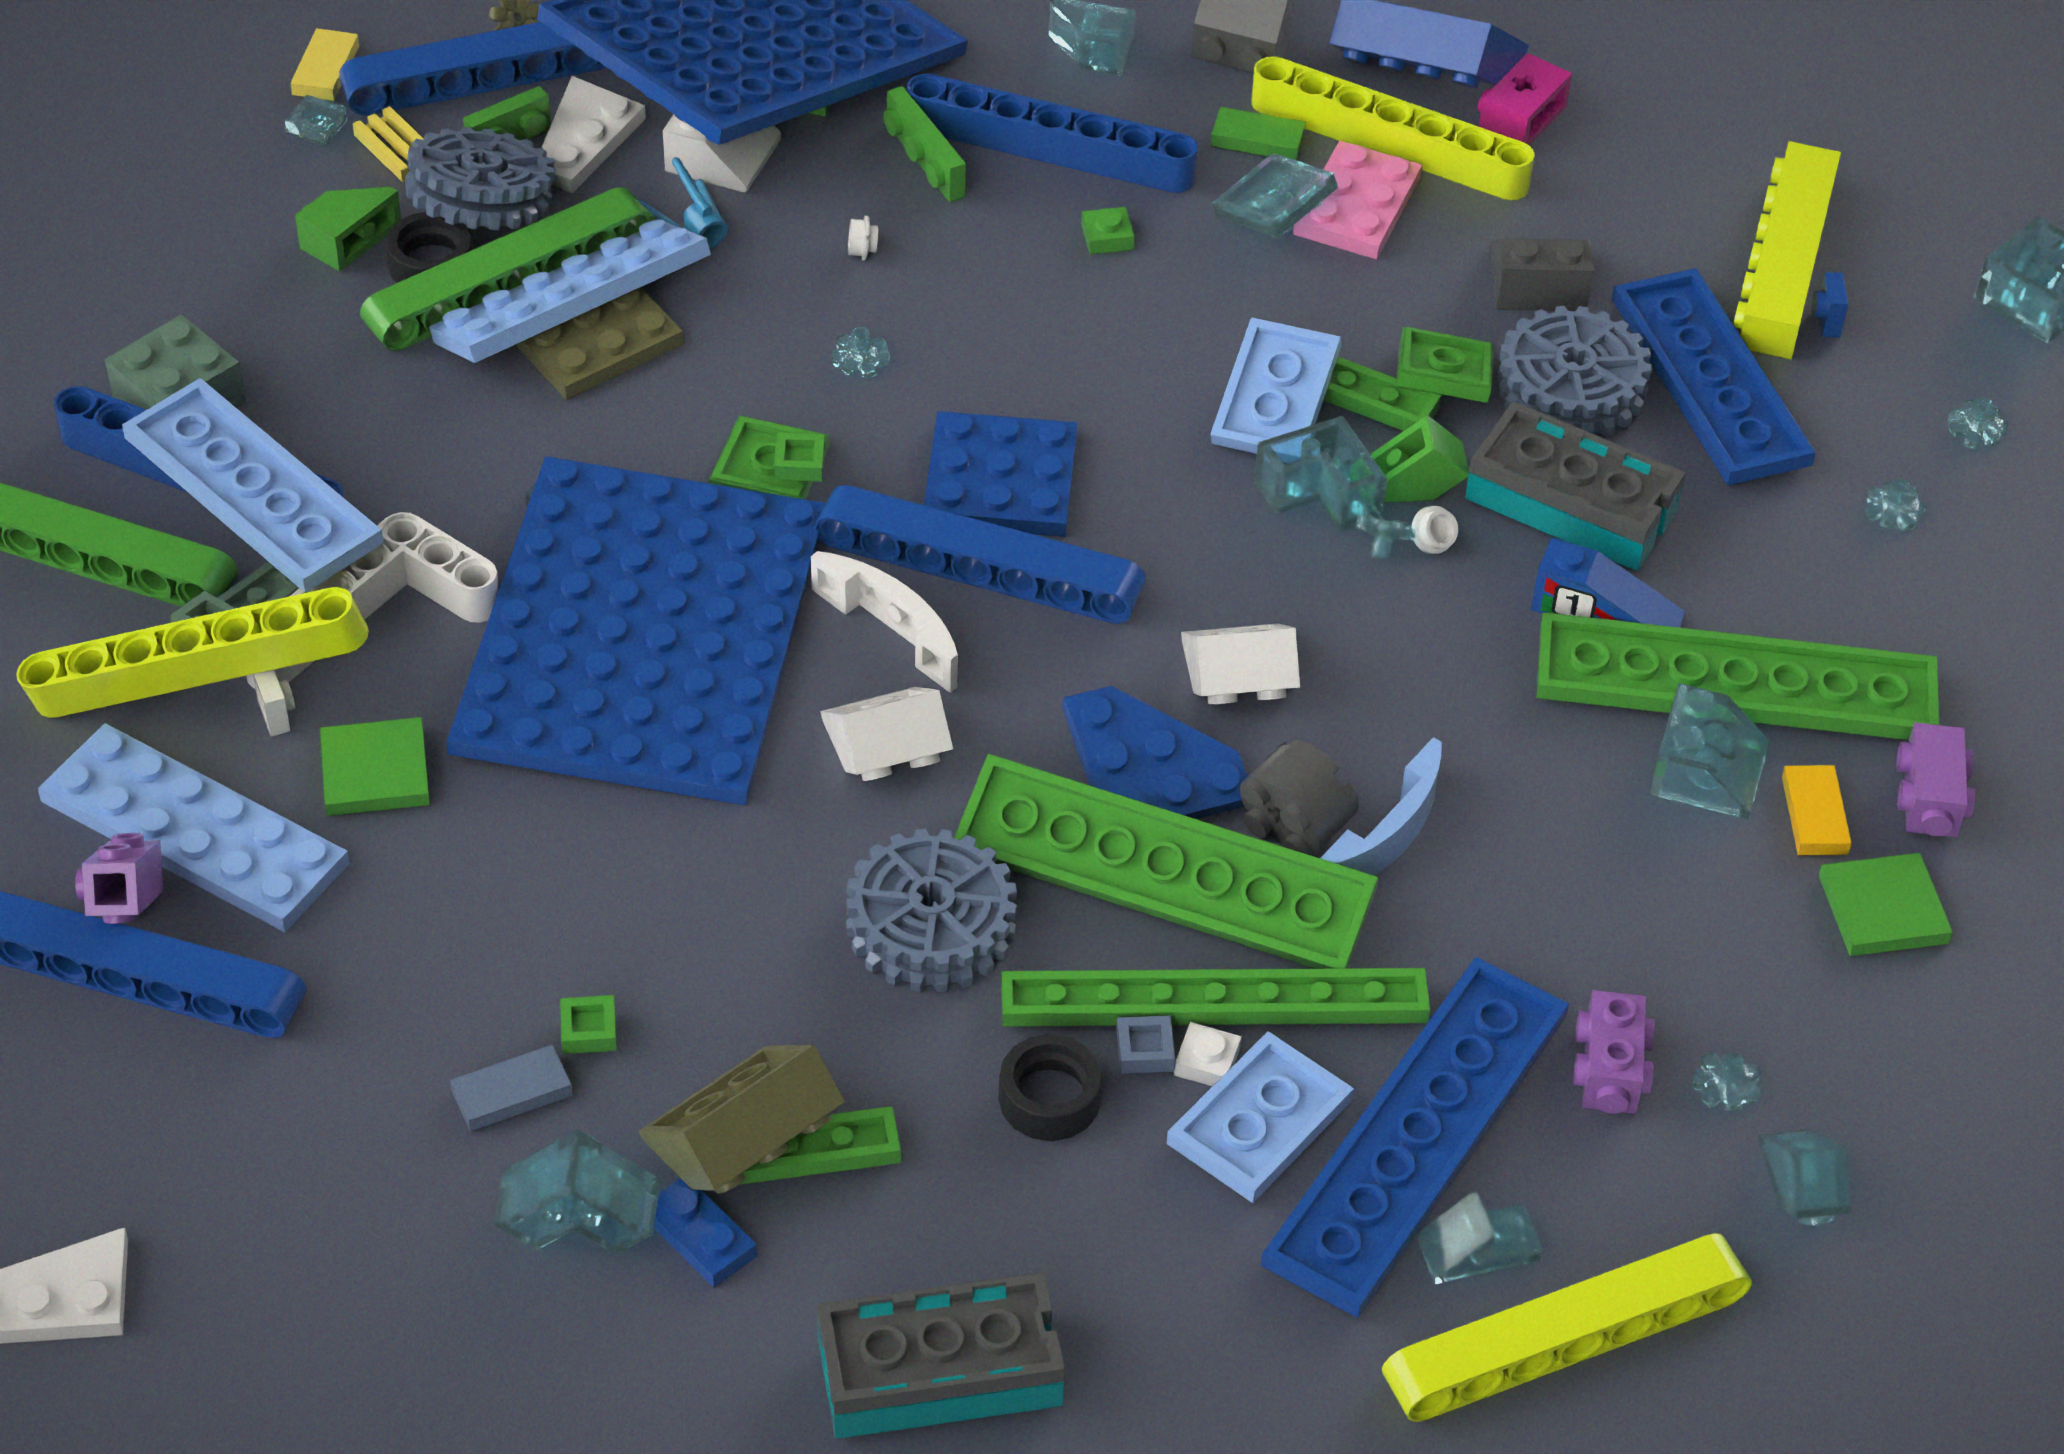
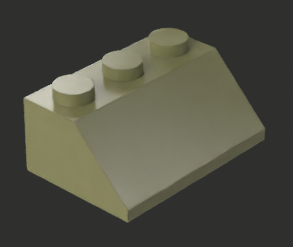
M766 1045L638 1132L642 1140L691 1189L710 1190L719 1194L739 1185L745 1179L743 1172L755 1163L764 1164L784 1154L789 1148L786 1142L800 1132L802 1134H809L826 1125L831 1120L829 1113L845 1101L815 1045Z

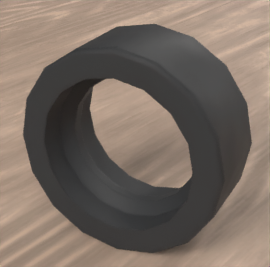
M426 212L415 213L399 220L389 230L385 242L388 267L391 278L396 283L474 250L470 228H467L466 224L445 223V218H432L426 215ZM429 245L446 246L455 250L444 258L431 261L415 260L406 256L409 252L419 247Z
M1046 1034L1029 1037L1013 1046L1002 1061L999 1075L998 1099L1003 1116L1015 1130L1034 1139L1056 1141L1071 1138L1084 1131L1098 1115L1101 1101L1103 1076L1098 1059L1087 1046L1070 1037ZM1050 1069L1063 1071L1076 1078L1082 1085V1093L1079 1097L1068 1103L1050 1106L1037 1104L1026 1098L1019 1091L1018 1085L1021 1079L1035 1071Z

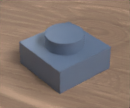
M1171 1016L1117 1018L1116 1034L1120 1074L1174 1072L1175 1052Z

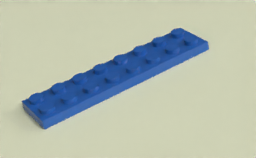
M1475 957L1262 1253L1261 1266L1359 1318L1567 1016L1569 1003Z

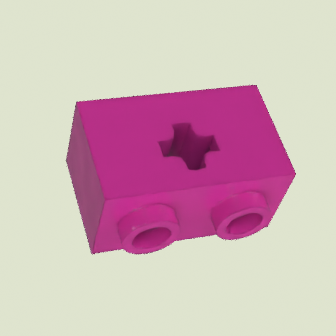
M1527 53L1492 89L1487 88L1481 95L1477 106V111L1480 112L1479 127L1530 145L1567 107L1572 73Z

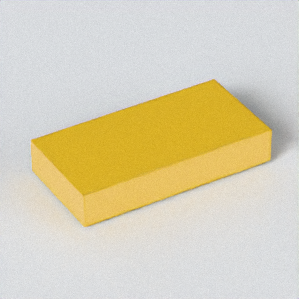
M1835 765L1784 766L1782 781L1797 854L1848 855L1852 843Z

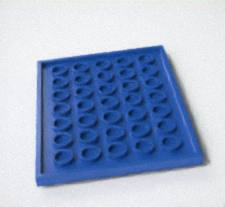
M550 0L539 4L537 18L554 30L558 36L577 46L587 56L600 62L613 71L617 77L636 87L647 98L656 101L673 113L676 118L686 122L705 135L709 141L718 145L728 143L737 138L761 131L767 127L791 120L797 116L964 56L968 44L966 38L908 0Z
M545 456L446 741L447 755L746 806L810 577L811 556L817 552L820 541V528L818 527L817 531L814 530L815 523L826 503Z

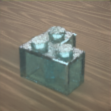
M2037 216L1985 258L1974 299L2046 343H2050L2064 331V231Z
M1343 416L1258 442L1254 484L1275 514L1318 501L1339 532L1382 519L1388 478Z
M576 1129L503 1170L494 1226L535 1250L574 1230L616 1255L653 1235L660 1178L638 1166L634 1161L623 1157L600 1143L593 1136Z

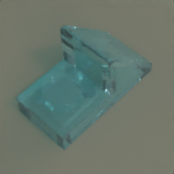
M1477 1192L1466 1196L1419 1231L1417 1235L1418 1243L1435 1284L1540 1261L1543 1249L1524 1203L1485 1211Z

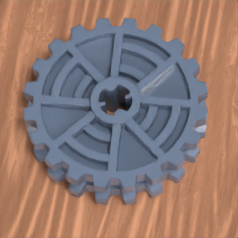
M462 127L461 131H453L450 128L441 129V134L432 132L424 134V140L415 139L412 147H409L407 162L410 173L406 174V196L409 199H413L412 205L417 209H427L426 215L432 218L443 217L445 218V223L448 224L463 223L466 224L467 228L477 229L479 226H486L490 230H499L500 226L516 229L520 228L521 223L531 225L537 222V217L544 218L548 214V209H551L553 196L551 194V183H554L556 168H554L553 158L546 157L547 151L543 148H533V142L527 139H514V134L504 133L500 135L494 133L492 129L485 128L482 131H474L471 127Z
M1556 306L1555 312L1549 314L1541 309L1534 312L1532 320L1524 317L1518 320L1516 330L1509 329L1505 334L1504 344H1501L1499 359L1501 360V365L1498 366L1496 381L1499 382L1497 392L1499 397L1505 398L1504 407L1506 410L1514 401L1589 433L1600 432L1607 437L1614 434L1615 426L1627 428L1631 425L1632 415L1639 416L1643 410V401H1646L1648 392L1647 382L1650 379L1652 364H1649L1650 350L1649 348L1642 347L1643 337L1639 333L1630 334L1628 332V323L1623 320L1618 322L1609 320L1610 313L1601 311L1595 315L1589 313L1588 307L1579 306L1576 311H1568L1565 306Z
M915 829L914 837L906 839L898 833L890 836V845L887 847L875 844L869 849L870 860L859 859L854 866V875L857 878H849L847 883V895L850 897L846 899L847 916L850 917L846 920L847 937H855L852 940V950L856 957L867 956L865 968L872 974L881 970L885 972L887 983L895 986L900 981L909 982L910 991L921 992L925 985H933L937 993L948 992L950 983L957 982L964 988L973 984V975L976 973L987 977L994 971L993 959L1004 961L1008 955L1009 945L1006 942L1014 941L1016 925L1012 921H1015L1017 904L1012 902L1017 899L1016 884L1008 882L1010 879V869L1006 863L995 864L996 852L990 847L982 850L976 848V838L966 835L961 840L954 839L952 830L941 829L937 836H929L926 829Z

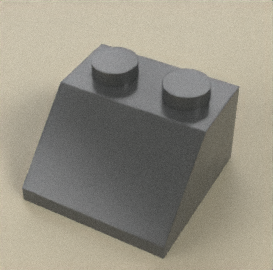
M1200 0L1194 21L1192 57L1253 73L1255 64L1260 59L1274 56L1283 58L1289 44L1293 0Z
M1498 238L1490 241L1496 309H1543L1555 311L1556 306H1565L1568 311H1576L1579 306L1588 307L1594 274L1590 240Z

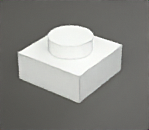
M274 670L253 674L257 701L270 736L290 732L287 711L295 709V703L288 681L279 682Z
M1190 1022L1175 1061L1174 1076L1213 1086L1235 1064L1240 1051L1242 1036Z

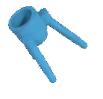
M674 157L672 164L694 201L684 212V227H681L639 198L637 199L654 215L655 220H664L669 224L703 236L707 239L709 249L713 248L725 239L729 227L720 216L704 181L698 179L695 184L678 157Z

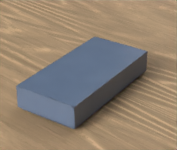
M553 1044L450 1080L451 1091L470 1132L573 1096L572 1084Z

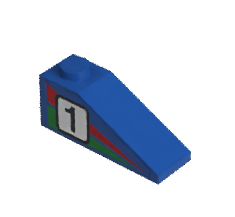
M1555 538L1550 539L1538 568L1531 610L1538 613L1545 612L1671 627H1681L1686 612L1599 551Z

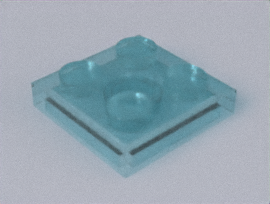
M1272 153L1213 201L1212 205L1218 218L1274 238H1279L1312 209L1318 207L1325 198L1338 188L1332 172Z

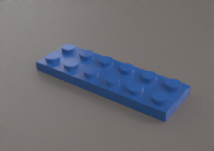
M1697 268L1614 286L1611 300L1624 321L1629 324L1631 332L1639 333L1643 337L1642 347L1649 348L1652 366L1727 486L1813 466L1815 450Z

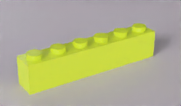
M1789 141L1785 158H1775L1770 183L1777 184V186L1768 185L1763 211L1769 212L1770 215L1761 213L1755 240L1763 241V244L1754 242L1748 269L1756 270V272L1746 271L1740 298L1747 299L1748 303L1738 302L1733 323L1736 329H1741L1740 336L1750 351L1792 360L1841 155L1839 151Z

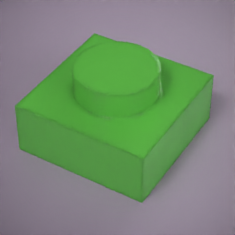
M1126 207L1082 211L1081 226L1089 254L1134 250L1135 236Z
M777 432L774 480L822 482L825 434Z
M614 995L560 998L563 1054L617 1051Z

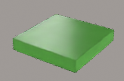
M1405 326L1402 328L1399 342L1396 386L1488 403L1492 387L1493 344Z
M739 415L711 474L709 483L806 499L814 481L774 480L777 432L823 433ZM825 434L824 457L829 448V435Z
M422 717L320 727L324 800L327 816L430 805Z
M1920 853L1821 865L1819 878L1849 956L1950 943L1953 931Z

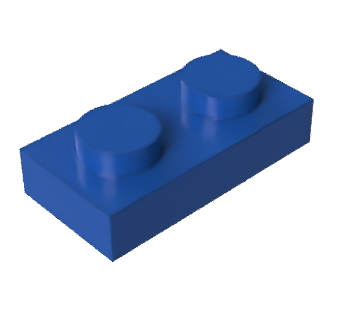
M681 1178L642 1204L643 1217L713 1288L757 1257V1244L702 1190L691 1189Z

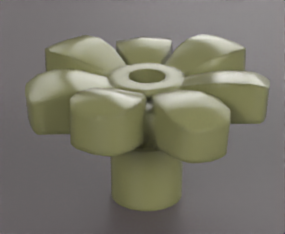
M498 0L501 7L494 6L489 9V19L500 23L494 28L495 31L537 23L538 21H535V18H538L540 3L529 5L531 0Z

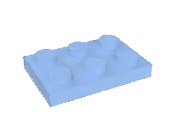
M1251 317L1210 433L1211 443L1302 464L1342 347L1341 337Z
M1267 1031L1168 1130L1167 1145L1251 1203H1254L1352 1102L1354 1088Z

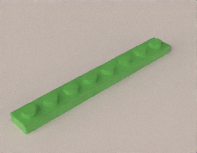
M1425 968L1001 972L1002 1027L1116 1026L1117 1018L1145 1016H1171V1025H1189L1190 1022L1200 1025L1428 1023L1430 1015Z

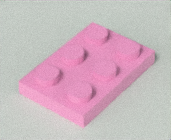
M1339 141L1294 221L1293 235L1377 260L1421 178L1422 164Z

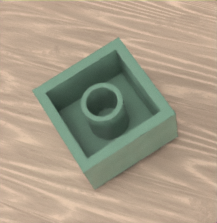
M182 314L105 359L112 397L146 410L199 378L205 381L234 407L238 408L246 403L239 361Z

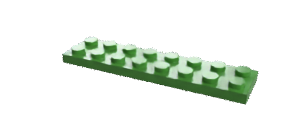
M1542 613L1536 698L1909 740L1914 722L1939 725L1937 656Z
M989 753L954 836V839L961 840L966 835L976 838V848L982 850L990 847L996 852L995 864L1006 863L1012 871L1315 969L1349 967L1379 884L1377 876Z

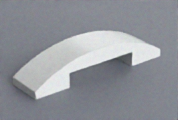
M817 551L811 556V588L814 592L845 615L861 605L915 646V667L950 693L957 688L958 653L955 643L941 618L918 594L889 574L858 560Z

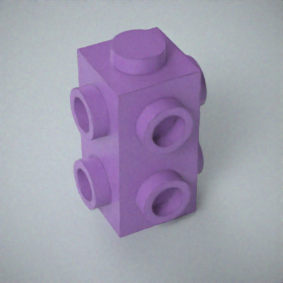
M1914 722L1909 741L1900 742L1896 766L1897 772H1905V780H1901L1899 785L1897 808L1898 810L1906 811V832L1928 834L1931 836L1958 837L1963 818L1972 817L1975 805V789L1967 787V779L1969 780L1972 774L1974 752L1972 749H1966L1965 728Z
M122 833L111 836V841L98 847V850L82 863V868H79L76 873V894L79 900H84L85 916H102L105 923H126L134 921L135 915H139L144 909H147L164 892L161 841H144V835L141 833Z
M1592 990L1588 1011H1578L1575 1042L1584 1043V1054L1577 1053L1573 1083L1576 1086H1583L1582 1108L1601 1110L1611 1114L1621 1112L1636 1114L1641 1093L1650 1094L1654 1064L1652 1061H1644L1645 1050L1651 1051L1655 1021L1653 1018H1645L1646 996Z

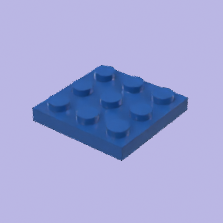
M937 411L924 505L1034 535L1066 537L1078 422Z

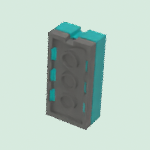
M1512 401L1471 458L1465 499L1566 542L1597 550L1612 561L1639 571L1654 548L1656 535H1663L1678 512L1686 472Z
M1044 1272L817 1304L818 1344L835 1439L1063 1406L1065 1366L1057 1330L1051 1331L1052 1306Z

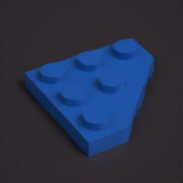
M1113 686L1064 697L1061 706L1090 786L1194 819L1245 807L1240 795V785L1248 776L1238 751Z

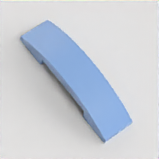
M1433 737L1405 767L1400 802L1365 839L1347 829L1320 859L1376 876L1400 857L1415 840L1429 816L1435 797L1442 742Z

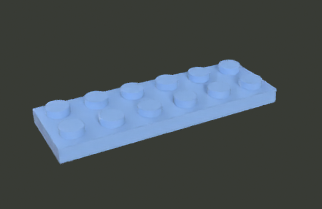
M664 220L649 221L639 227V232L626 238L616 237L609 239L600 245L601 249L591 254L569 257L561 263L562 267L549 273L539 272L525 277L522 280L523 284L509 291L499 290L489 293L483 297V302L469 309L459 308L447 312L443 316L442 321L429 326L433 342L476 363L711 255L707 239L684 228L669 224Z
M201 378L122 424L124 437L304 593L384 544L382 530Z
M106 723L38 787L41 802L110 839L111 836L116 834L141 833L144 835V841L160 840L163 868L284 933L350 864L347 850Z

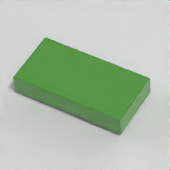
M1220 107L1211 134L1210 146L1296 161L1304 137L1306 122Z

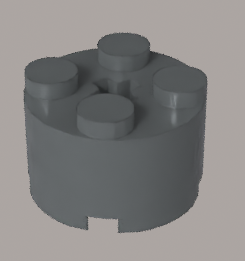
M1296 739L1289 745H1286V741L1281 743L1240 785L1241 799L1247 810V813L1243 816L1246 827L1259 838H1265L1269 834L1281 842L1282 847L1311 856L1316 855L1357 813L1359 808L1358 797L1350 782L1343 788L1334 776L1340 768L1330 757L1315 746Z

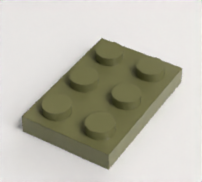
M639 287L517 343V348L554 388L568 400L684 345L683 330Z

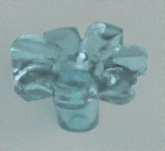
M856 327L851 331V336L841 334L837 337V349L831 351V363L836 367L841 366V372L845 374L855 375L858 369H860L863 378H872L877 375V367L887 366L890 361V353L887 351L888 344L883 338L870 340V332L867 328Z
M1985 397L1966 400L1963 409L1952 408L1947 418L1950 424L1949 432L1956 438L1966 436L1964 446L1971 449H1978L1981 440L1988 446L2000 443L2001 437L2006 435L2008 423L1998 418L2000 409L1993 406L1991 400Z
M1897 478L1891 482L1883 483L1882 489L1876 486H1871L1865 496L1868 503L1865 506L1864 514L1871 521L1881 518L1879 524L1885 528L1894 529L1896 523H1898L1903 531H1910L1916 527L1917 518L1924 517L1926 506L1924 503L1917 501L1919 491L1915 487L1910 486L1906 480Z
M1367 514L1357 516L1355 529L1365 531L1373 537L1370 556L1388 560L1392 542L1402 539L1414 541L1416 531L1410 528L1411 524L1405 521L1394 520L1391 522Z
M1709 1052L1702 1057V1069L1694 1070L1691 1084L1694 1089L1702 1091L1701 1100L1708 1107L1715 1108L1723 1100V1106L1726 1110L1737 1111L1741 1110L1743 1102L1748 1105H1754L1758 1101L1761 1089L1755 1083L1760 1079V1070L1756 1064H1746L1743 1066L1742 1056L1735 1052H1727L1722 1059L1714 1052Z

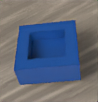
M1825 272L1821 290L1814 291L1812 296L1813 318H1819L1822 337H1840L1848 308L1843 273Z

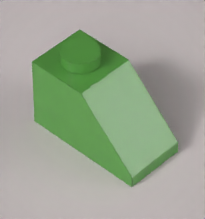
M393 187L326 191L295 214L300 249L340 272L385 238L389 230L401 220L398 190Z
M1428 415L1354 465L1360 497L1366 503L1432 501L1458 485L1469 475L1463 442Z

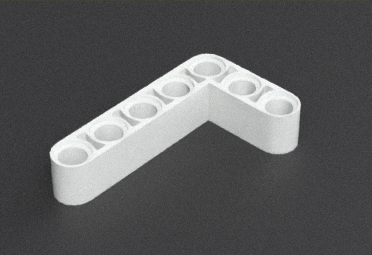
M400 512L390 515L377 525L382 530L384 544L308 591L312 592L330 587L344 588L351 593L363 618L366 619L408 584L462 619L480 623L489 620L499 586L496 567L490 560L417 515ZM299 588L290 596L303 594L304 592ZM314 661L274 669L279 682L287 680L289 683ZM253 674L247 675L248 683L255 689Z

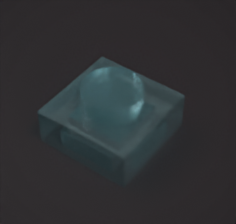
M306 95L285 120L287 135L326 147L346 123V107Z

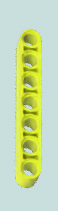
M1265 57L1255 64L1251 103L1253 108L1262 114L1306 122L1305 129L1422 164V171L1502 199L1518 200L1528 194L1535 154L1533 149L1524 142L1280 57Z
M330 587L41 651L23 660L18 667L16 675L19 684L37 711L42 716L55 718L347 654L357 650L365 643L368 638L369 629L351 593L341 587Z
M1716 1233L1709 1234L1407 1346L1391 1355L1385 1361L1382 1367V1374L1407 1418L1412 1422L1425 1421L1725 1308L1737 1302L1750 1290L1752 1279L1724 1236Z

